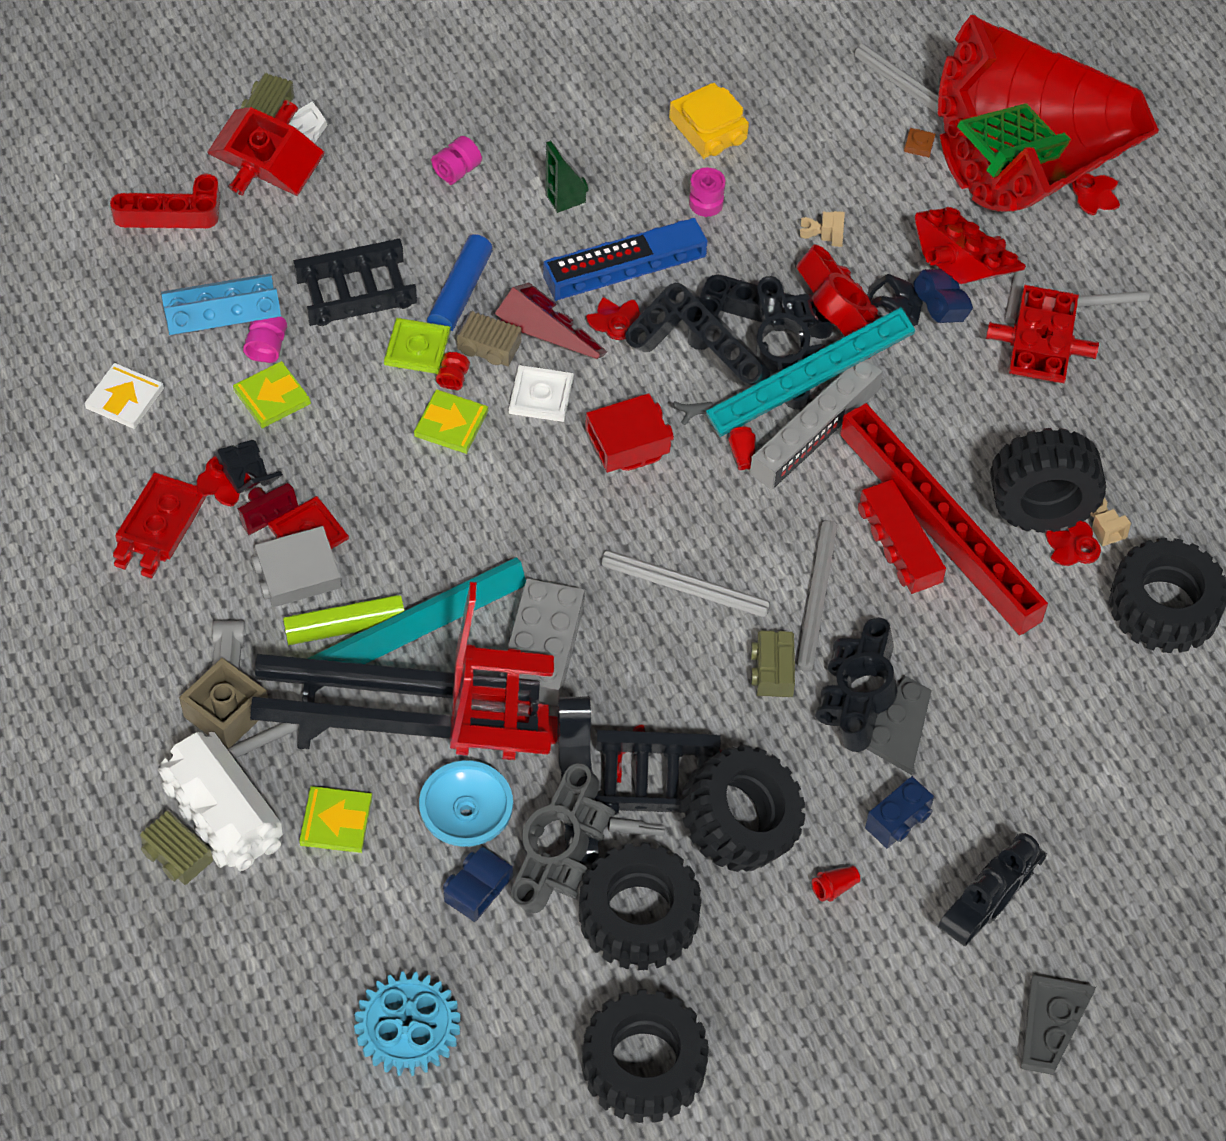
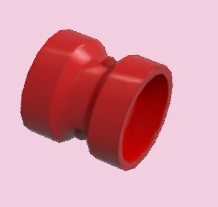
M458 352L445 353L441 362L442 368L439 369L436 376V382L443 388L458 391L463 387L464 375L469 370L470 361L466 356Z

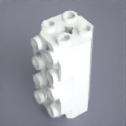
M196 732L174 745L170 751L173 757L169 762L166 758L161 762V767L158 768V771L164 780L162 787L170 799L176 797L180 803L178 806L179 812L184 820L187 822L190 820L194 821L197 826L194 829L197 837L204 844L209 843L213 849L211 852L217 866L220 868L225 865L229 867L236 866L239 871H244L254 863V859L264 853L270 855L281 846L279 838L283 835L281 822L215 732H208L209 737H206L203 732Z

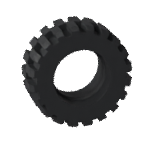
M1043 428V431L1040 432L1033 430L1027 432L1026 436H1017L1012 439L1010 445L1006 443L1001 448L990 468L992 488L998 513L1014 527L1019 526V528L1025 531L1032 529L1037 533H1045V530L1055 532L1061 531L1063 527L1068 526V528L1076 526L1078 521L1081 520L1083 522L1090 517L1091 512H1096L1106 495V481L1098 448L1095 447L1090 439L1075 431L1070 433L1069 430L1059 428V430Z
M1157 538L1154 543L1152 540L1142 542L1140 547L1135 546L1129 550L1127 556L1123 557L1119 564L1109 597V605L1113 607L1111 614L1115 621L1120 620L1119 628L1124 634L1127 632L1132 634L1131 640L1137 644L1140 641L1146 643L1147 649L1154 651L1156 647L1162 648V653H1172L1173 649H1178L1179 653L1189 651L1191 645L1194 648L1203 645L1205 639H1210L1214 634L1226 608V576L1222 575L1223 569L1219 563L1212 561L1213 556L1207 551L1203 553L1198 550L1199 546L1193 543L1188 545L1183 543V540L1176 538L1173 541H1167V538ZM1153 582L1174 584L1190 596L1193 605L1185 608L1164 606L1152 599L1144 586Z
M749 745L726 748L701 764L689 776V782L684 785L682 791L685 798L681 800V812H685V817L682 820L684 827L690 830L691 835H689L692 843L699 845L701 848L699 852L706 858L708 856L712 857L714 864L720 867L727 864V869L737 872L740 870L748 872L759 867L762 868L788 852L794 846V842L799 840L802 834L800 827L805 823V813H802V809L805 808L804 797H800L799 791L801 787L798 781L794 782L791 777L792 771L788 766L783 767L780 764L781 760L775 755L768 756L766 755V750L758 747L752 750V747ZM728 785L742 790L754 802L759 814L758 832L749 830L741 825L731 813L727 802Z
M641 842L639 847H633V843L623 844L622 849L618 851L613 847L606 851L605 859L598 857L592 863V870H587L583 877V885L580 886L579 922L582 923L581 931L585 939L590 938L589 946L595 953L602 950L604 960L612 963L614 959L620 961L619 967L629 969L630 964L638 965V970H648V964L655 963L656 968L665 966L668 957L674 961L681 956L682 947L684 949L689 948L693 942V935L697 933L701 910L699 881L694 880L695 873L690 866L683 867L684 859L678 854L669 855V849L663 846L655 849L650 847L651 843ZM632 887H645L662 895L668 902L670 911L657 922L637 925L619 918L611 909L610 901L622 890Z
M637 989L636 995L630 996L628 991L620 993L618 1001L614 1002L613 999H609L602 1004V1012L595 1011L590 1018V1026L586 1027L584 1033L582 1072L584 1080L588 1081V1090L592 1097L599 1096L600 1106L605 1110L612 1106L615 1108L614 1116L624 1119L625 1115L628 1114L634 1116L633 1122L643 1123V1117H651L652 1123L662 1121L663 1114L667 1112L671 1118L680 1113L681 1105L688 1107L694 1101L695 1093H699L703 1086L709 1052L708 1040L705 1039L706 1030L702 1022L696 1023L697 1014L691 1007L685 1010L683 1008V1001L676 996L672 1000L666 998V992L656 990V995L647 994V989ZM651 1034L665 1040L672 1047L676 1054V1062L671 1069L659 1076L638 1077L626 1072L619 1066L614 1058V1050L622 1040L629 1036Z

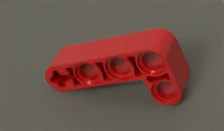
M212 174L199 175L194 181L193 194L118 193L110 200L113 222L117 226L124 228H211L217 224L219 219L220 192L218 179Z

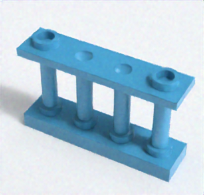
M271 273L161 292L169 335L281 316L277 289L273 287Z

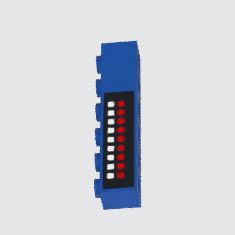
M696 218L685 221L681 220L671 225L654 228L636 235H629L626 238L605 242L598 246L581 249L574 253L543 261V278L554 300L557 301L704 258L707 253L708 241Z

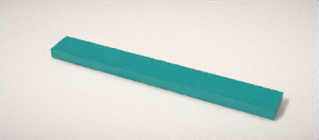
M902 307L710 408L706 411V416L719 437H722L732 429L741 427L915 334L916 329Z
M517 557L307 659L367 664L463 617L470 582H477L474 611L524 587L526 578L522 563Z

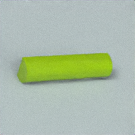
M397 595L284 617L283 622L287 644L290 646L365 631L404 612L402 597Z

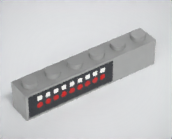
M864 360L844 371L752 456L750 475L769 489H774L842 426L845 414L865 404L880 390L883 371L868 360Z

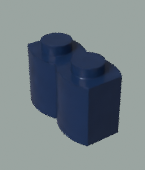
M923 269L913 282L918 297L926 303L929 314L938 323L964 322L973 310L972 302L966 292L960 289L959 283L942 269Z
M481 847L476 853L471 852L463 862L462 867L464 869L457 875L452 874L449 876L443 886L444 902L473 922H476L493 900L513 878V866L484 847Z

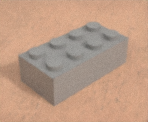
M527 578L508 649L554 656L553 676L519 674V679L540 681L538 703L558 707V698L562 696L584 610L585 589ZM501 672L500 678H506L507 672Z

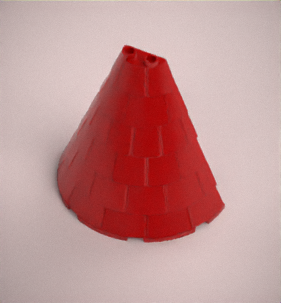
M970 15L955 37L958 45L954 55L947 56L938 97V116L944 117L945 133L940 135L943 153L961 189L968 188L973 195L972 200L987 209L1014 212L1031 207L1065 185L1076 181L1108 160L1116 158L1129 148L1142 143L1159 132L1142 90L1059 52L1054 53L1001 26L998 28L978 18L976 15ZM1027 103L1056 135L1065 132L1071 139L1058 159L1040 163L1035 149L1026 147L998 176L992 177L987 171L991 163L957 125L964 119ZM1023 113L1020 114L1021 117L1027 119V117ZM1004 119V121L1014 124V122ZM987 123V125H989V126L994 127V128L997 129L996 126ZM1020 125L1021 128L1030 131V129ZM972 128L974 131L981 133V131ZM1004 130V132L1014 136L1013 133ZM987 134L988 137L997 140L996 137ZM1020 136L1021 139L1030 142V140ZM1004 141L1005 144L1014 147L1013 144ZM990 147L994 153L998 152L997 149Z

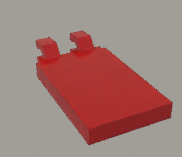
M154 472L116 533V542L118 543L113 552V557L117 558L114 566L125 570L134 552L143 554L144 556L140 561V566L144 567L141 575L152 579L160 565V561L166 562L167 559H171L207 496H201L195 485Z

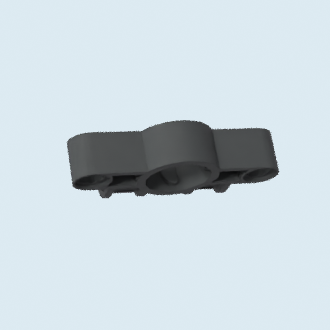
M577 763L568 767L551 804L536 810L525 823L522 839L528 854L512 886L511 897L526 912L539 913L543 910L553 890L568 897L577 898L578 893L576 891L583 875L589 870L588 867L579 863L587 852L589 837L603 841L605 837L603 831L610 817H614L616 813L612 808L594 800L599 791V779L584 764ZM587 776L585 784L577 787V781L581 777ZM556 820H560L570 826L573 824L574 837H571L569 848L565 852L555 857L547 853L539 854L537 842L538 838L544 833L545 826ZM534 890L533 898L530 901L524 902L526 893Z

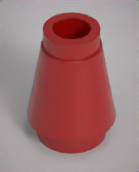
M750 427L734 428L730 431L728 442L738 465V470L751 469L752 456L755 454L756 435Z
M851 865L849 867L819 872L817 877L812 879V888L820 901L827 900L832 902L855 886V884H858L861 878L857 868Z

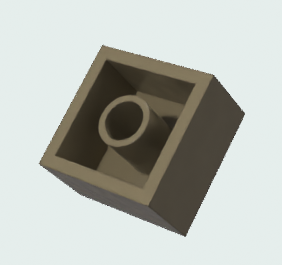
M221 658L179 697L184 718L208 736V732H215L226 749H229L258 722V720H250L252 697L268 698L266 689Z

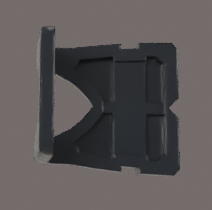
M886 274L869 286L867 296L871 305L878 307L883 304L892 312L902 307L912 325H918L923 301L918 297L912 283L891 274ZM887 282L896 294L894 298L879 296L872 300L875 292Z
M255 440L239 443L237 446L232 445L221 448L215 453L219 464L224 467L223 472L237 493L247 492L259 483L262 486L271 485L283 475L281 471L267 475ZM246 473L255 478L244 484Z

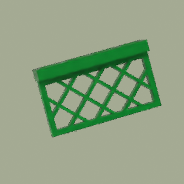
M1027 103L964 119L957 125L991 163L987 171L992 177L998 176L1026 147L1034 148L1040 163H1045L1058 159L1071 141L1065 132L1056 135ZM1023 113L1027 117V119L1021 117L1020 114ZM1004 119L1014 122V124L1006 122ZM987 123L996 126L997 129L994 128V127H991V126L987 125ZM1020 125L1030 129V131L1021 128ZM972 128L981 131V133L974 131ZM1004 130L1013 133L1014 136L1004 132ZM987 134L996 137L997 140L988 137ZM1020 136L1030 140V142L1021 139ZM1004 141L1013 144L1014 147L1005 144ZM990 147L997 149L998 152L994 153Z

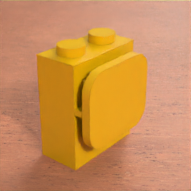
M714 82L670 102V120L703 159L711 155L717 156L724 149L732 145L739 146L747 139L749 122L743 116L742 106L727 89L718 87Z

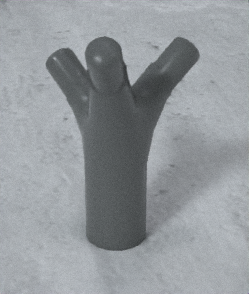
M673 402V408L686 413L681 421L683 425H686L695 415L706 414V411L713 407L712 402L697 404Z

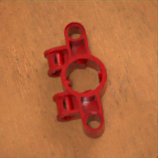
M814 244L796 267L813 291L812 299L819 312L836 325L844 337L880 319L877 307L871 305L861 285L854 282L850 276L849 268L838 265L826 249Z

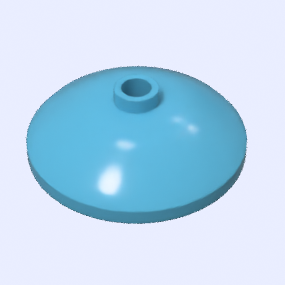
M477 761L452 762L437 769L424 783L419 797L420 815L426 828L439 840L455 846H476L492 840L507 826L513 811V795L507 780L493 767ZM468 809L472 811V814L464 816L461 812Z

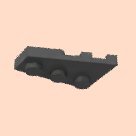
M905 676L897 687L898 693L895 702L887 710L878 714L871 743L866 749L912 775L932 690Z
M1032 975L1021 1069L1054 1074L1095 992V986Z

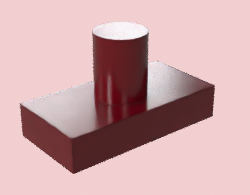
M286 483L268 493L261 487L253 488L248 494V499L251 502L237 509L244 530L248 535H251L268 526L269 522L298 507L294 488L289 483Z

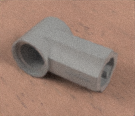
M214 621L213 665L223 658L240 670L241 648L245 647V644H243V635H246L245 621Z

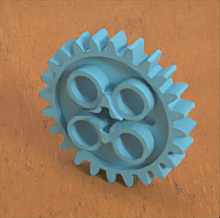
M401 972L399 981H395L391 975H388L387 985L376 981L377 992L369 989L366 990L368 1001H359V1009L362 1011L355 1012V1020L359 1023L354 1025L355 1034L360 1035L357 1037L358 1046H365L363 1049L365 1057L373 1055L372 1062L374 1066L379 1065L383 1061L384 1072L386 1073L392 1066H395L398 1076H401L404 1068H409L411 1076H414L416 1067L420 1066L427 1073L429 1062H432L437 1067L440 1066L439 1055L449 1058L450 1050L447 1046L456 1047L457 1039L454 1036L460 1035V1026L457 1023L461 1022L460 1013L455 1012L458 1010L457 1001H450L452 998L451 991L447 990L441 993V981L432 986L430 975H427L423 981H419L418 972H414L412 979L407 980L405 973ZM391 1003H400L402 1005L397 1010L387 1008ZM423 1007H431L434 1009V1011L430 1014H422L419 1012V1010ZM406 1020H412L410 1021L409 1026H403V1024L406 1023ZM390 1032L397 1035L394 1039L387 1041L381 1038L383 1034ZM418 1037H426L429 1039V1041L423 1045H418L413 1042Z

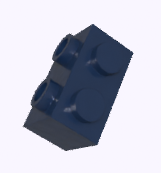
M911 776L868 813L865 829L888 849L896 841L901 842L910 833L911 828L918 822L922 824L929 818L933 812L931 807L934 795Z

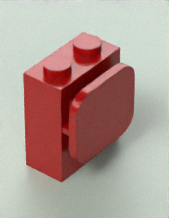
M650 393L586 413L585 430L607 473L618 469L633 470L655 463L661 459L662 455L670 453L671 441L674 440L671 426L669 424L665 425L662 419V409L658 402L654 403Z

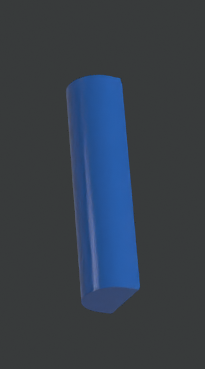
M477 234L470 235L467 238L427 318V323L450 326L451 331L454 330L493 251L492 244L488 239Z

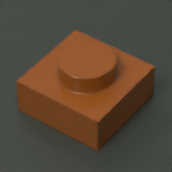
M910 128L904 152L929 158L936 133Z

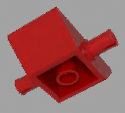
M284 100L274 117L252 107L234 110L207 151L209 155L240 169L228 186L233 192L237 193L239 191L238 194L243 196L253 178H259L295 196L299 195L325 153L297 128L289 125L295 113L299 110L295 104Z
M953 207L917 212L914 217L922 253L925 256L926 262H930V265H937L960 284L1004 276L1022 271L1026 267L1015 253L1006 250L1004 238L1001 239V236H987L979 230L980 227L977 224L966 220L961 216L960 211Z
M1024 285L1017 322L1014 324V327L989 321L986 339L1009 342L1010 346H1012L1008 368L1010 374L1065 384L1068 361L1071 354L1096 360L1099 342L1077 339L1073 335L1078 294Z

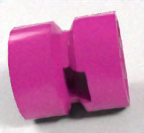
M462 135L452 141L448 148H443L436 153L431 161L436 174L448 184L453 185L463 178L466 173L479 166L482 162V156L476 144L468 137Z
M706 167L696 170L692 174L689 206L699 216H714L723 208L726 180L719 170Z
M280 316L251 321L249 326L250 332L246 336L243 347L245 355L253 361L275 362L279 358L282 341L287 330L286 320Z

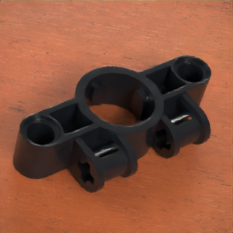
M773 276L763 277L757 285L756 295L762 324L757 333L756 353L769 370L778 373L826 346L823 344L810 346V332L808 328L815 326L819 322L818 317L814 315L812 310V296L810 294H800L785 297L783 286L779 279ZM773 290L776 294L767 296L763 291ZM788 329L798 335L799 346L802 349L797 354H789L784 358L772 355L768 351L767 342H763V339L769 332ZM810 390L804 392L802 397H795L785 404L794 410L804 408L808 404Z
M880 617L872 618L865 623L861 639L840 638L834 642V656L828 663V671L837 677L838 685H827L822 688L821 706L816 709L815 717L819 722L830 726H840L844 746L852 752H860L869 747L877 714L891 707L898 693L894 669L890 662L894 648L891 627L886 619ZM863 676H879L884 679L883 685L874 691L860 693L851 690L852 683Z
M1019 833L1013 839L1011 845L1004 848L999 853V856L993 858L980 872L975 881L967 886L963 895L945 913L938 928L965 947L987 923H992L1009 904L1018 890L1034 874V868L1038 864L1041 866L1047 857V853L1039 847L1036 839L1027 833Z

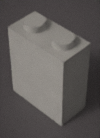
M323 526L255 545L256 556L251 557L253 568L256 574L261 573L264 582L259 583L264 600L270 599L272 608L341 588L340 574Z

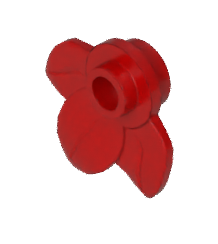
M1086 173L1072 183V191L1078 196L1077 203L1084 212L1095 215L1098 209L1115 210L1120 207L1117 197L1112 192L1118 185V181L1106 175L1095 177Z
M602 298L598 305L597 313L586 315L589 326L594 330L605 332L612 339L624 340L626 339V331L640 316V311L634 299L627 301L619 307L612 301Z
M214 456L206 463L205 471L199 474L197 478L198 493L201 496L214 494L221 504L235 506L239 500L240 493L236 492L223 472V465H220L217 457ZM247 473L245 475L244 484L252 480Z
M1078 521L1076 526L1068 528V531L1046 532V540L1052 549L1055 550L1051 560L1057 564L1071 566L1078 562L1090 564L1097 561L1100 557L1101 547L1093 537L1092 528L1084 521ZM1086 548L1090 550V553L1083 552L1081 549Z

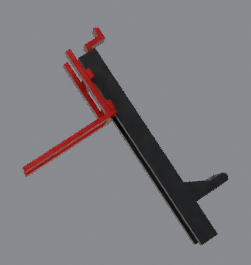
M470 582L456 649L455 673L257 654L255 680L304 684L302 701L252 697L250 720L300 724L298 749H309L312 739L329 727L447 738L450 739V749H456V755L468 756L469 747L503 750L502 759L515 760L516 752L548 755L551 750V744L557 743L558 717L549 716V705L538 704L540 681L519 679V674L553 676L554 656L525 653L516 649L505 651L475 648V645H467L476 602L477 582ZM478 669L507 672L506 678L473 675V671ZM327 686L453 699L452 716L314 703L315 692Z

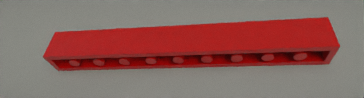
M865 403L845 414L840 436L882 483L893 479L919 524L1020 636L1042 623L1048 602L872 408Z

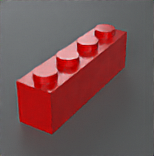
M893 479L863 489L860 502L858 503L859 514L863 519H868L871 524L872 536L875 541H881L884 546V555L888 563H894L898 570L897 576L900 584L903 587L907 586L911 594L943 583L946 567Z

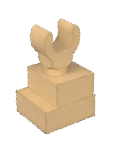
M823 212L822 223H818L808 217L801 218V227L807 228L800 229V237L807 239L822 234L821 240L832 241V246L842 247L845 212Z
M1105 498L1100 503L1101 505L1096 512L1090 513V516L1094 517L1092 530L1102 547L1126 539L1131 526L1126 515L1119 517L1114 509L1108 511V502Z

